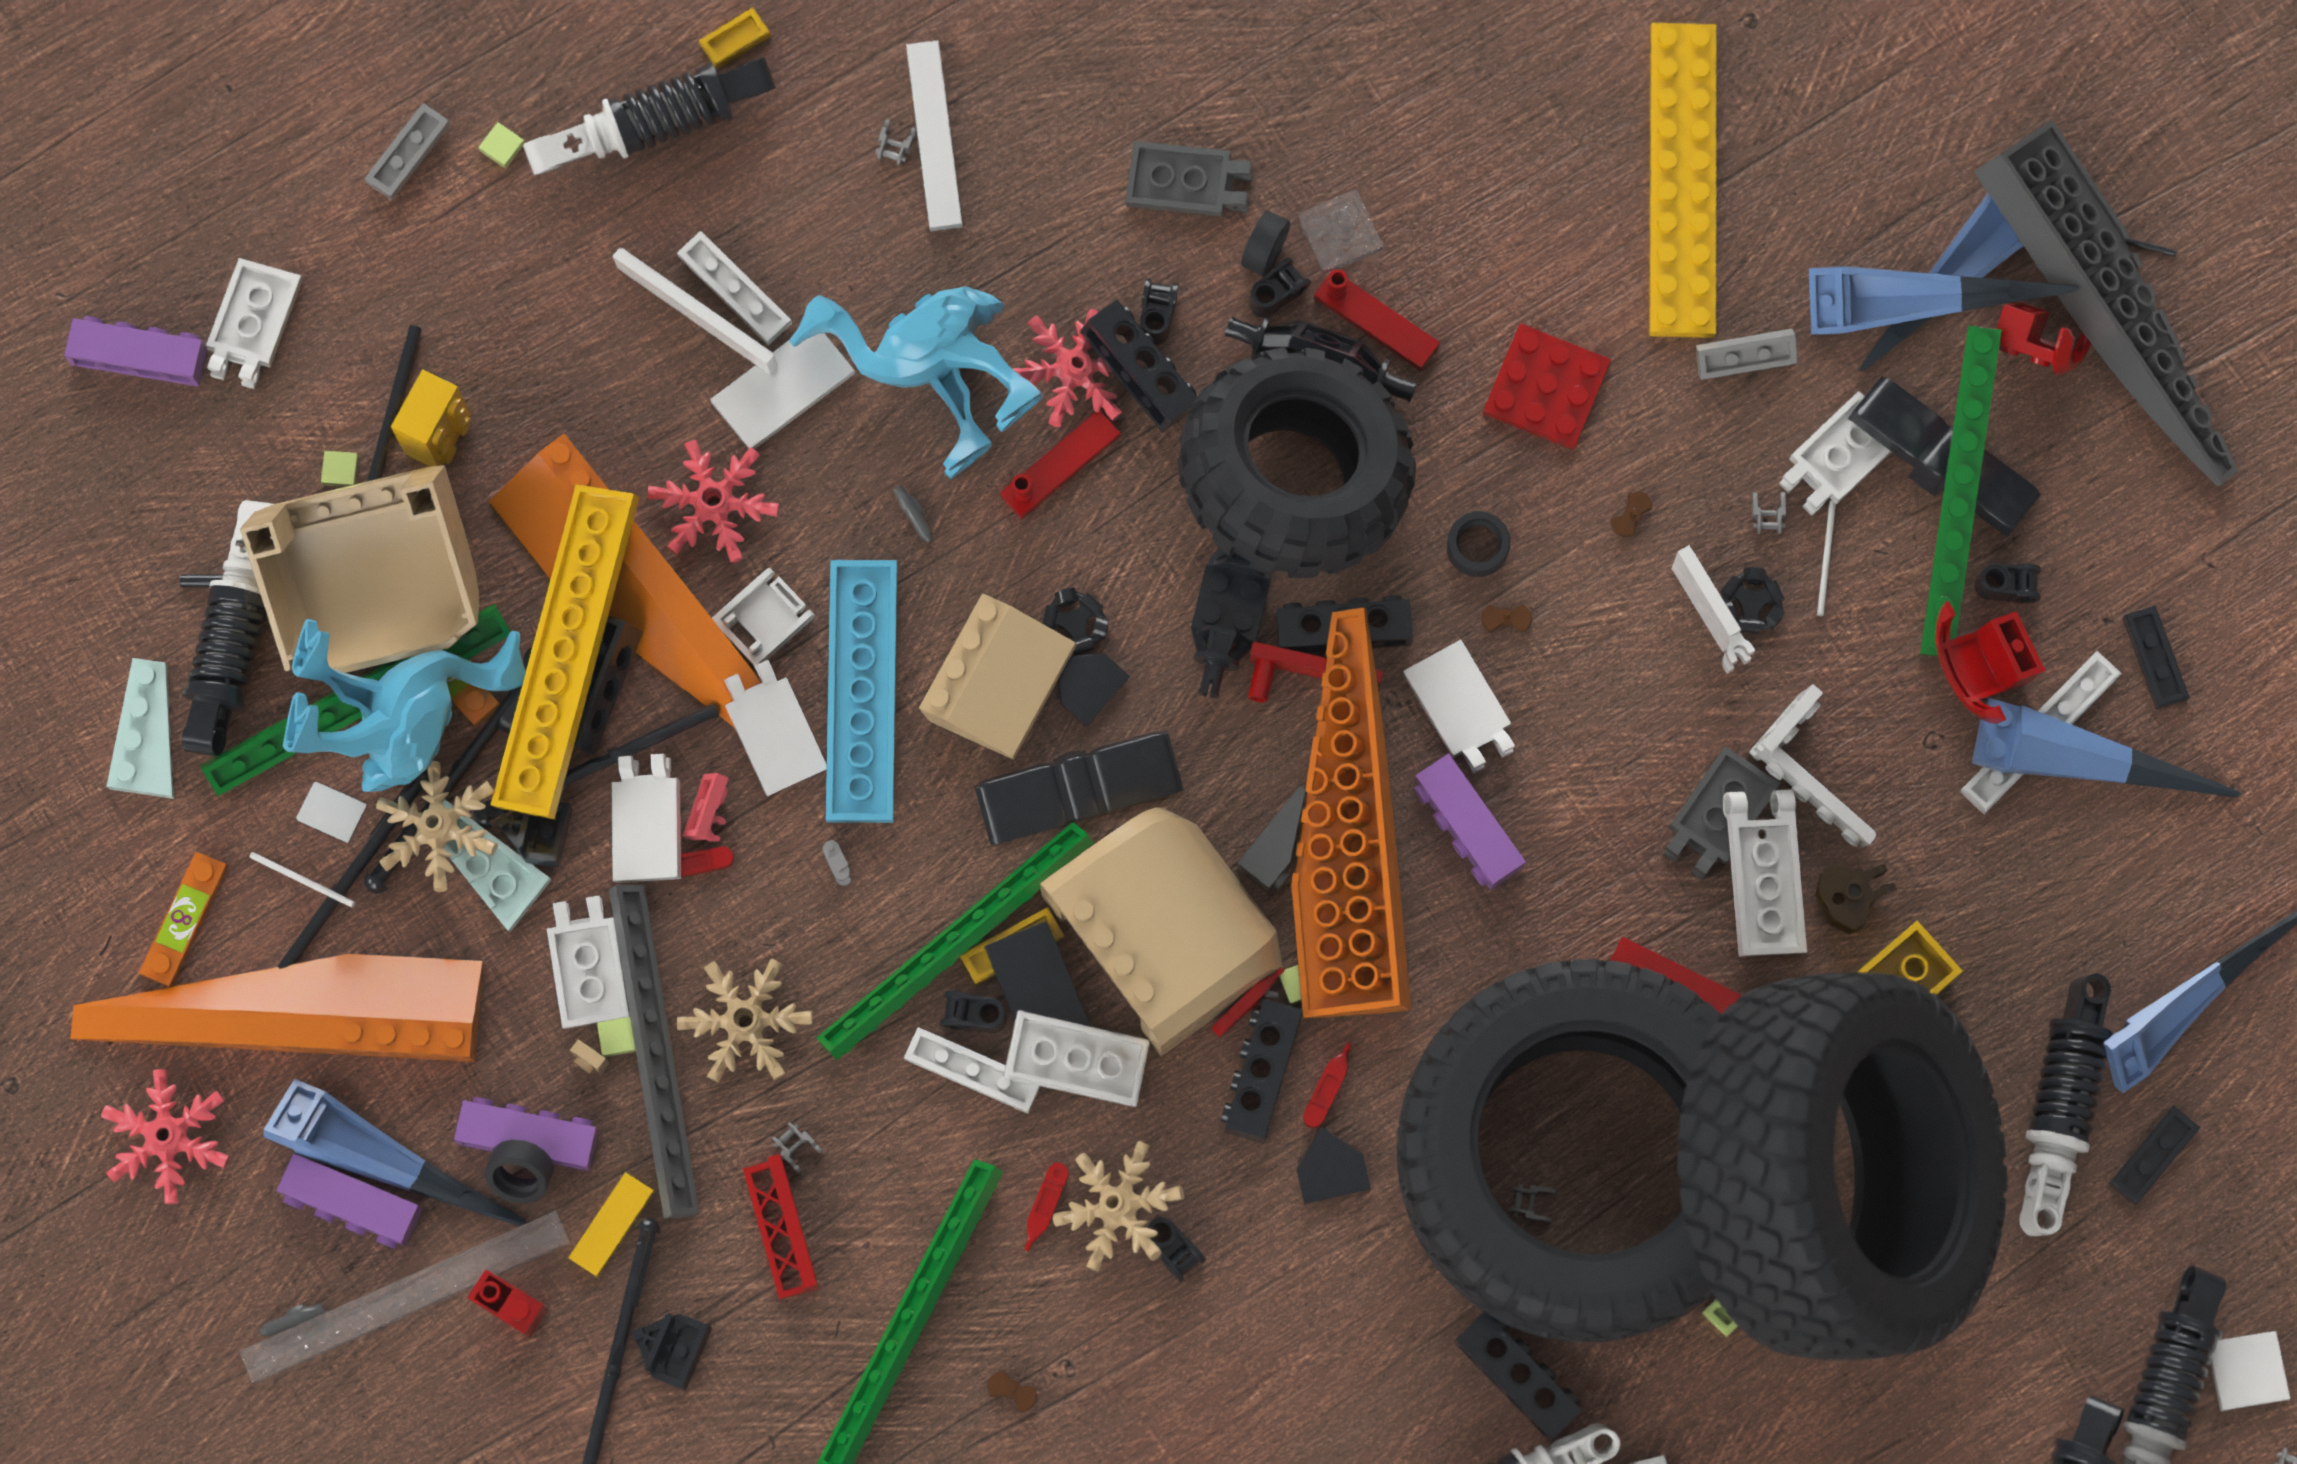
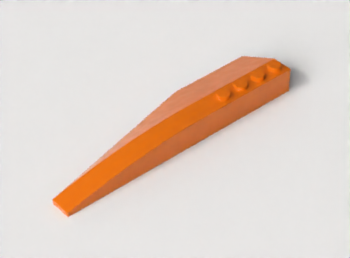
M562 434L538 452L489 501L490 505L549 579L552 576L576 484L608 489L565 434ZM633 520L608 616L626 621L642 630L643 634L635 653L684 691L686 690L705 707L714 703L719 716L735 729L725 707L726 704L733 702V698L724 679L738 674L745 690L762 682Z
M1363 607L1332 612L1326 656H1328L1326 670L1323 673L1321 683L1323 687L1322 697L1316 716L1318 721L1316 736H1313L1305 789L1307 797L1305 809H1302L1301 837L1300 842L1297 843L1296 870L1292 876L1291 887L1303 1018L1370 1015L1411 1010L1386 745L1366 608Z
M343 954L291 964L282 969L274 967L74 1005L70 1039L475 1062L484 962Z

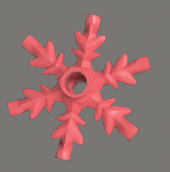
M1090 309L1085 323L1099 311ZM1037 315L1034 316L1027 324L1039 336L1034 337L1032 340L1048 347L1043 352L1055 353L1056 362L1050 365L1045 360L1040 359L1041 365L1031 360H1025L1024 363L1028 368L1012 369L1025 379H1030L1034 386L1043 378L1046 384L1052 376L1060 379L1062 387L1052 390V392L1058 395L1046 403L1047 406H1054L1048 423L1054 427H1060L1065 411L1070 415H1074L1071 399L1078 401L1073 390L1079 386L1087 389L1086 400L1092 396L1095 412H1099L1102 407L1112 421L1117 419L1122 414V411L1111 402L1112 399L1117 398V395L1103 390L1102 388L1106 384L1095 383L1093 380V375L1097 371H1100L1107 377H1109L1108 371H1112L1100 356L1097 360L1090 358L1088 349L1092 347L1080 333L1084 325L1076 321L1079 337L1072 335V338L1077 346L1072 350H1068L1063 347L1064 336L1060 339L1057 338L1055 325L1051 324L1049 329H1047L1042 320Z
M697 440L689 441L684 445L691 461L685 460L683 465L696 473L689 477L699 481L700 486L698 490L690 492L684 483L681 490L669 480L666 481L667 489L650 485L648 488L647 498L665 500L662 505L664 509L679 503V510L688 503L695 508L694 516L682 517L687 523L677 525L671 529L672 532L678 533V535L668 544L667 548L677 555L687 541L691 547H694L697 539V530L704 534L702 523L711 520L716 524L712 536L719 534L716 549L720 551L725 546L730 562H738L743 557L736 542H743L744 538L732 530V528L738 525L727 520L728 514L731 511L737 510L744 519L746 512L755 521L760 522V513L778 517L779 513L778 503L762 502L765 494H758L748 499V492L739 499L732 494L733 486L745 485L740 479L750 477L756 473L755 470L748 468L758 459L760 454L750 447L740 461L733 455L730 462V472L723 468L724 480L715 482L711 479L715 466L708 469L711 453L706 452L702 456ZM712 499H718L720 501L715 506L708 505Z
M166 1069L153 1070L155 1089H146L149 1097L156 1103L148 1105L157 1112L154 1121L145 1122L141 1111L138 1117H136L128 1104L124 1105V1112L108 1105L102 1111V1118L118 1123L113 1129L114 1132L131 1130L129 1137L138 1133L145 1137L142 1147L132 1145L130 1148L133 1152L117 1154L115 1158L122 1162L106 1173L113 1183L118 1181L127 1172H129L130 1178L134 1179L141 1163L147 1168L148 1157L156 1155L161 1159L162 1163L154 1171L161 1172L156 1181L155 1189L164 1186L165 1204L171 1205L178 1203L176 1184L180 1186L185 1185L183 1178L175 1170L182 1169V1166L174 1161V1157L178 1152H186L190 1163L194 1156L203 1169H207V1161L226 1168L230 1156L213 1150L218 1145L217 1141L200 1143L202 1136L194 1140H190L186 1136L189 1126L201 1128L198 1121L215 1119L216 1116L210 1113V1111L224 1102L219 1092L215 1091L203 1102L201 1096L196 1095L190 1111L185 1105L183 1117L174 1118L169 1111L177 1101H169L176 1090V1085L173 1084L167 1088ZM164 1130H168V1139L159 1141L160 1134Z

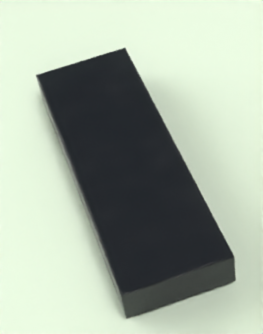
M2156 605L2124 615L2122 617L2156 710L2188 701L2190 697Z
M2172 1106L2108 1184L2136 1206L2200 1127L2179 1109Z

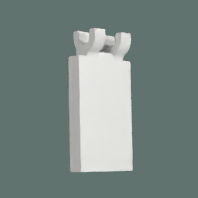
M241 258L238 259L206 344L207 349L214 352L207 366L208 370H211V377L224 380L228 369V362H235L243 365L238 375L240 379H243L242 386L255 389L259 378L260 366L271 367L303 281L301 275Z
M1859 391L1791 455L1789 460L1795 466L1782 477L1783 480L1779 483L1789 493L1803 479L1815 490L1803 505V508L1811 516L1829 498L1837 505L1891 453L1889 449L1848 419L1853 410L1865 397Z
M1690 545L1679 550L1671 569L1722 652H1725L1722 658V665L1725 672L1729 674L1734 670L1733 665L1738 661L1736 656L1745 665L1750 662V655L1754 654L1755 649L1749 641L1743 638L1740 633L1741 628Z
M1462 640L1453 643L1403 671V676L1452 758L1462 754L1473 774L1485 768L1484 764L1486 761L1477 748L1488 742L1493 741L1501 758L1514 752L1513 748L1515 745L1504 731L1511 727V722Z
M766 660L754 666L762 683L745 690L738 674L724 679V682L733 698V702L726 704L725 707L766 796H769L826 770L827 764L787 677L777 681L769 660Z
M651 754L653 775L638 776V760H633L632 756L618 757L621 782H612L613 882L630 883L681 879L680 780L670 778L671 758H666L665 754Z
M600 896L586 898L589 918L572 921L569 904L566 901L553 903L556 927L548 928L547 935L563 1029L630 1017L614 918L604 919L603 903Z

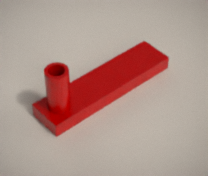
M1332 270L1314 294L1316 301L1419 371L1424 368L1440 346L1438 340L1348 280V276L1343 270Z
M1100 410L1095 412L1024 473L1016 475L1012 483L1000 492V497L1021 520L1024 519L1121 437V433Z
M1253 642L1250 663L1255 664L1248 699L1258 703H1267L1275 669L1322 679L1323 673L1326 670L1327 658ZM1375 669L1379 692L1384 671Z

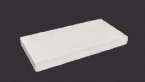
M825 333L817 334L803 341L798 346H792L787 341L773 352L778 367L772 375H769L755 365L710 399L713 406L748 449L751 447L755 450L855 374L854 369Z
M1017 1011L1003 1078L1136 1107L1150 1040Z

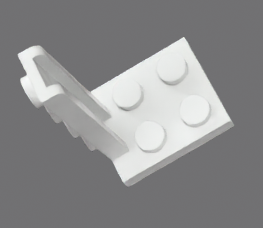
M1813 684L1798 694L1748 754L1757 762L1760 760L1767 764L1766 770L1778 780L1783 778L1792 786L1791 790L1798 799L1803 802L1809 801L1818 809L1816 811L1817 815L1823 821L1830 825L1834 823L1843 831L1841 833L1842 837L1854 847L1859 845L1861 848H1864L1875 839V831L1781 749L1799 731L1795 725L1797 723L1801 725L1806 719L1808 720L1821 705L1817 700L1823 692Z

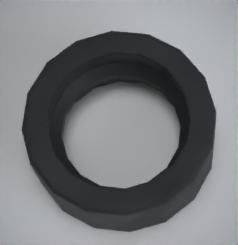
M1266 210L1251 233L1241 259V266L1263 277L1267 275L1283 248L1291 222Z
M1473 511L1462 515L1453 523L1448 534L1447 553L1451 563L1458 571L1470 577H1485L1499 570L1508 557L1510 535L1507 526L1499 517L1485 511ZM1473 526H1484L1496 535L1498 550L1490 560L1477 563L1464 557L1459 548V539L1466 529Z
M511 1139L503 1141L493 1148L484 1174L487 1185L501 1198L514 1203H530L539 1200L545 1195L554 1168L552 1159L542 1148L525 1140ZM516 1164L525 1167L536 1178L524 1179L516 1177L506 1171L502 1165Z

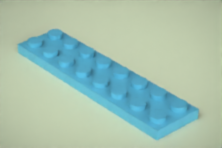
M830 560L826 777L827 823H894L897 560Z

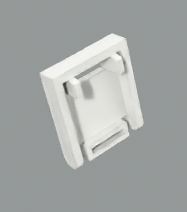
M767 568L712 617L732 645L753 667L773 656L815 617L811 610L806 611L800 618L798 617L806 608V604L780 577L776 578L769 586L766 584L775 575L771 568ZM737 622L756 640L749 649L730 630Z

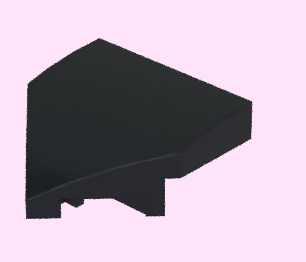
M1106 654L1071 656L1057 680L1056 699H1060V704L1083 726H1088L1130 676Z
M559 802L555 819L513 812L507 817L505 814L496 819V822L526 863L559 867L573 809L570 803Z
M1320 1126L1315 1133V1138L1303 1156L1297 1161L1299 1165L1296 1171L1304 1204L1371 1189L1363 1154L1353 1145L1346 1143L1330 1133L1329 1130Z
M668 1313L665 1315V1318L645 1327L640 1326L631 1332L645 1362V1370L650 1372L651 1377L686 1391L713 1327L679 1313L676 1315Z

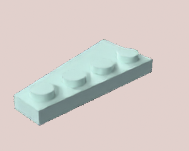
M132 658L107 781V787L111 790L175 799L172 780L173 758L171 756L168 666L164 662Z
M445 799L443 800L442 804L445 808L454 807ZM460 816L457 820V826L460 829L472 825L470 832L484 829L469 817ZM488 831L482 838L498 843V848L493 856L476 849V856L472 857L464 844L461 850H459L456 840H450L444 847L446 851L452 854L449 858L510 933L551 882V879L532 864L526 863L519 854Z

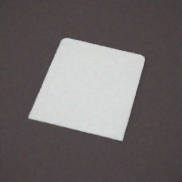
M314 782L296 818L299 822L348 843L367 804L321 783Z

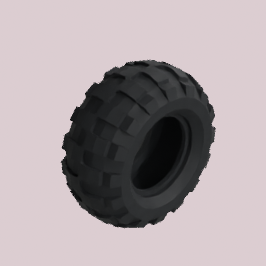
M1284 347L1260 352L1254 355L1252 361L1246 358L1243 361L1235 362L1218 373L1212 384L1201 390L1190 409L1179 440L1181 445L1180 454L1177 459L1179 481L1182 488H1185L1186 494L1189 495L1186 502L1198 525H1200L1201 529L1208 528L1213 534L1212 540L1215 545L1229 557L1236 553L1251 562L1249 568L1265 574L1278 570L1288 572L1289 578H1314L1318 576L1320 571L1325 570L1327 574L1337 573L1359 564L1366 554L1370 555L1377 552L1392 536L1409 505L1408 501L1415 486L1416 462L1415 458L1411 457L1412 437L1403 414H1396L1394 411L1395 402L1392 396L1379 381L1372 384L1362 376L1363 368L1347 359H1344L1342 364L1324 358L1325 351L1305 348L1301 349L1298 353H1287ZM1274 431H1293L1310 436L1319 441L1333 454L1341 468L1344 486L1334 492L1320 496H1301L1286 492L1273 485L1260 473L1252 460L1249 443L1258 436Z

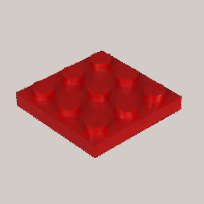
M1519 323L1483 409V414L1574 450L1611 359Z

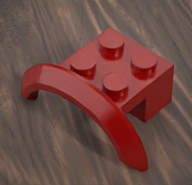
M2020 301L2004 304L1996 329L2002 330L1999 344L2000 351L2014 356H2018L2019 353L2030 355V361L2041 366L2049 367L2052 364L2054 374L2060 376L2075 369L2084 360L2092 344L2083 332L2074 349L2072 348L2075 338L2071 330L2065 327L2060 329L2056 343L2043 339L2041 337L2050 313L2049 311Z
M1946 601L1940 608L1935 634L1936 649L1946 679L1956 696L1973 714L1988 723H2001L2007 719L2000 705L1993 707L1981 701L2027 685L2046 670L2017 611L1990 620L1977 631L1950 640L1951 622L1956 614L1950 602Z

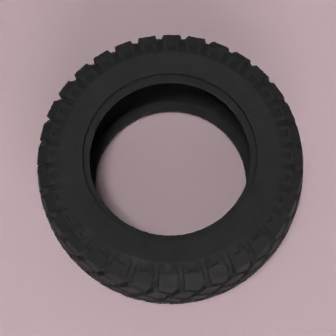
M1572 959V961H1556L1538 965L1535 968H1528L1503 978V980L1492 984L1475 995L1473 999L1465 1003L1441 1027L1415 1067L1404 1097L1397 1132V1170L1405 1209L1420 1244L1437 1270L1463 1297L1482 1311L1488 1313L1491 1317L1533 1335L1561 1341L1602 1342L1632 1337L1658 1329L1691 1312L1713 1295L1695 1256L1694 1251L1696 1249L1692 1247L1685 1222L1687 1214L1683 1212V1207L1677 1218L1667 1228L1646 1242L1630 1249L1605 1254H1581L1561 1250L1532 1237L1506 1215L1495 1200L1485 1180L1478 1149V1130L1482 1109L1496 1088L1522 1066L1541 1057L1559 1052L1591 1051L1625 1060L1651 1076L1670 1096L1680 1114H1684L1682 1104L1687 1081L1690 1080L1691 1068L1698 1050H1701L1704 1038L1712 1025L1717 1023L1718 1017L1721 1015L1710 1003L1705 1002L1697 993L1681 983L1674 982L1665 975L1644 967L1641 969L1632 964L1611 960L1606 962L1596 959Z
M1842 972L1802 976L1759 987L1739 997L1734 1004H1730L1718 1017L1717 1023L1713 1024L1703 1040L1701 1050H1698L1690 1072V1080L1687 1081L1682 1110H1684V1114L1680 1115L1678 1142L1681 1143V1149H1678V1175L1682 1178V1184L1679 1187L1683 1212L1687 1214L1685 1219L1692 1247L1696 1249L1694 1251L1703 1275L1721 1307L1725 1308L1728 1316L1750 1338L1762 1346H1767L1770 1350L1803 1358L1847 1361L1893 1357L1899 1354L1904 1355L1927 1349L1945 1340L1949 1334H1953L1965 1321L1967 1315H1970L1980 1299L1993 1269L2002 1236L2000 1228L2004 1224L2007 1200L2004 1198V1193L2007 1192V1166L2004 1165L2003 1158H2006L2004 1132L2000 1131L1999 1125H2002L1998 1103L1996 1098L1992 1096L1994 1089L1985 1066H1982L1983 1061L1962 1023L1935 993H1930L1928 988L1916 981L1884 973ZM1839 1106L1847 1123L1854 1160V1202L1849 1226L1842 1209L1835 1171L1834 1144Z

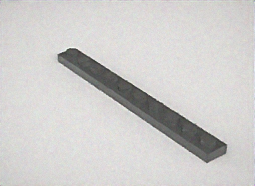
M616 885L609 889L663 1216L664 1219L693 1217L700 1213L644 885Z

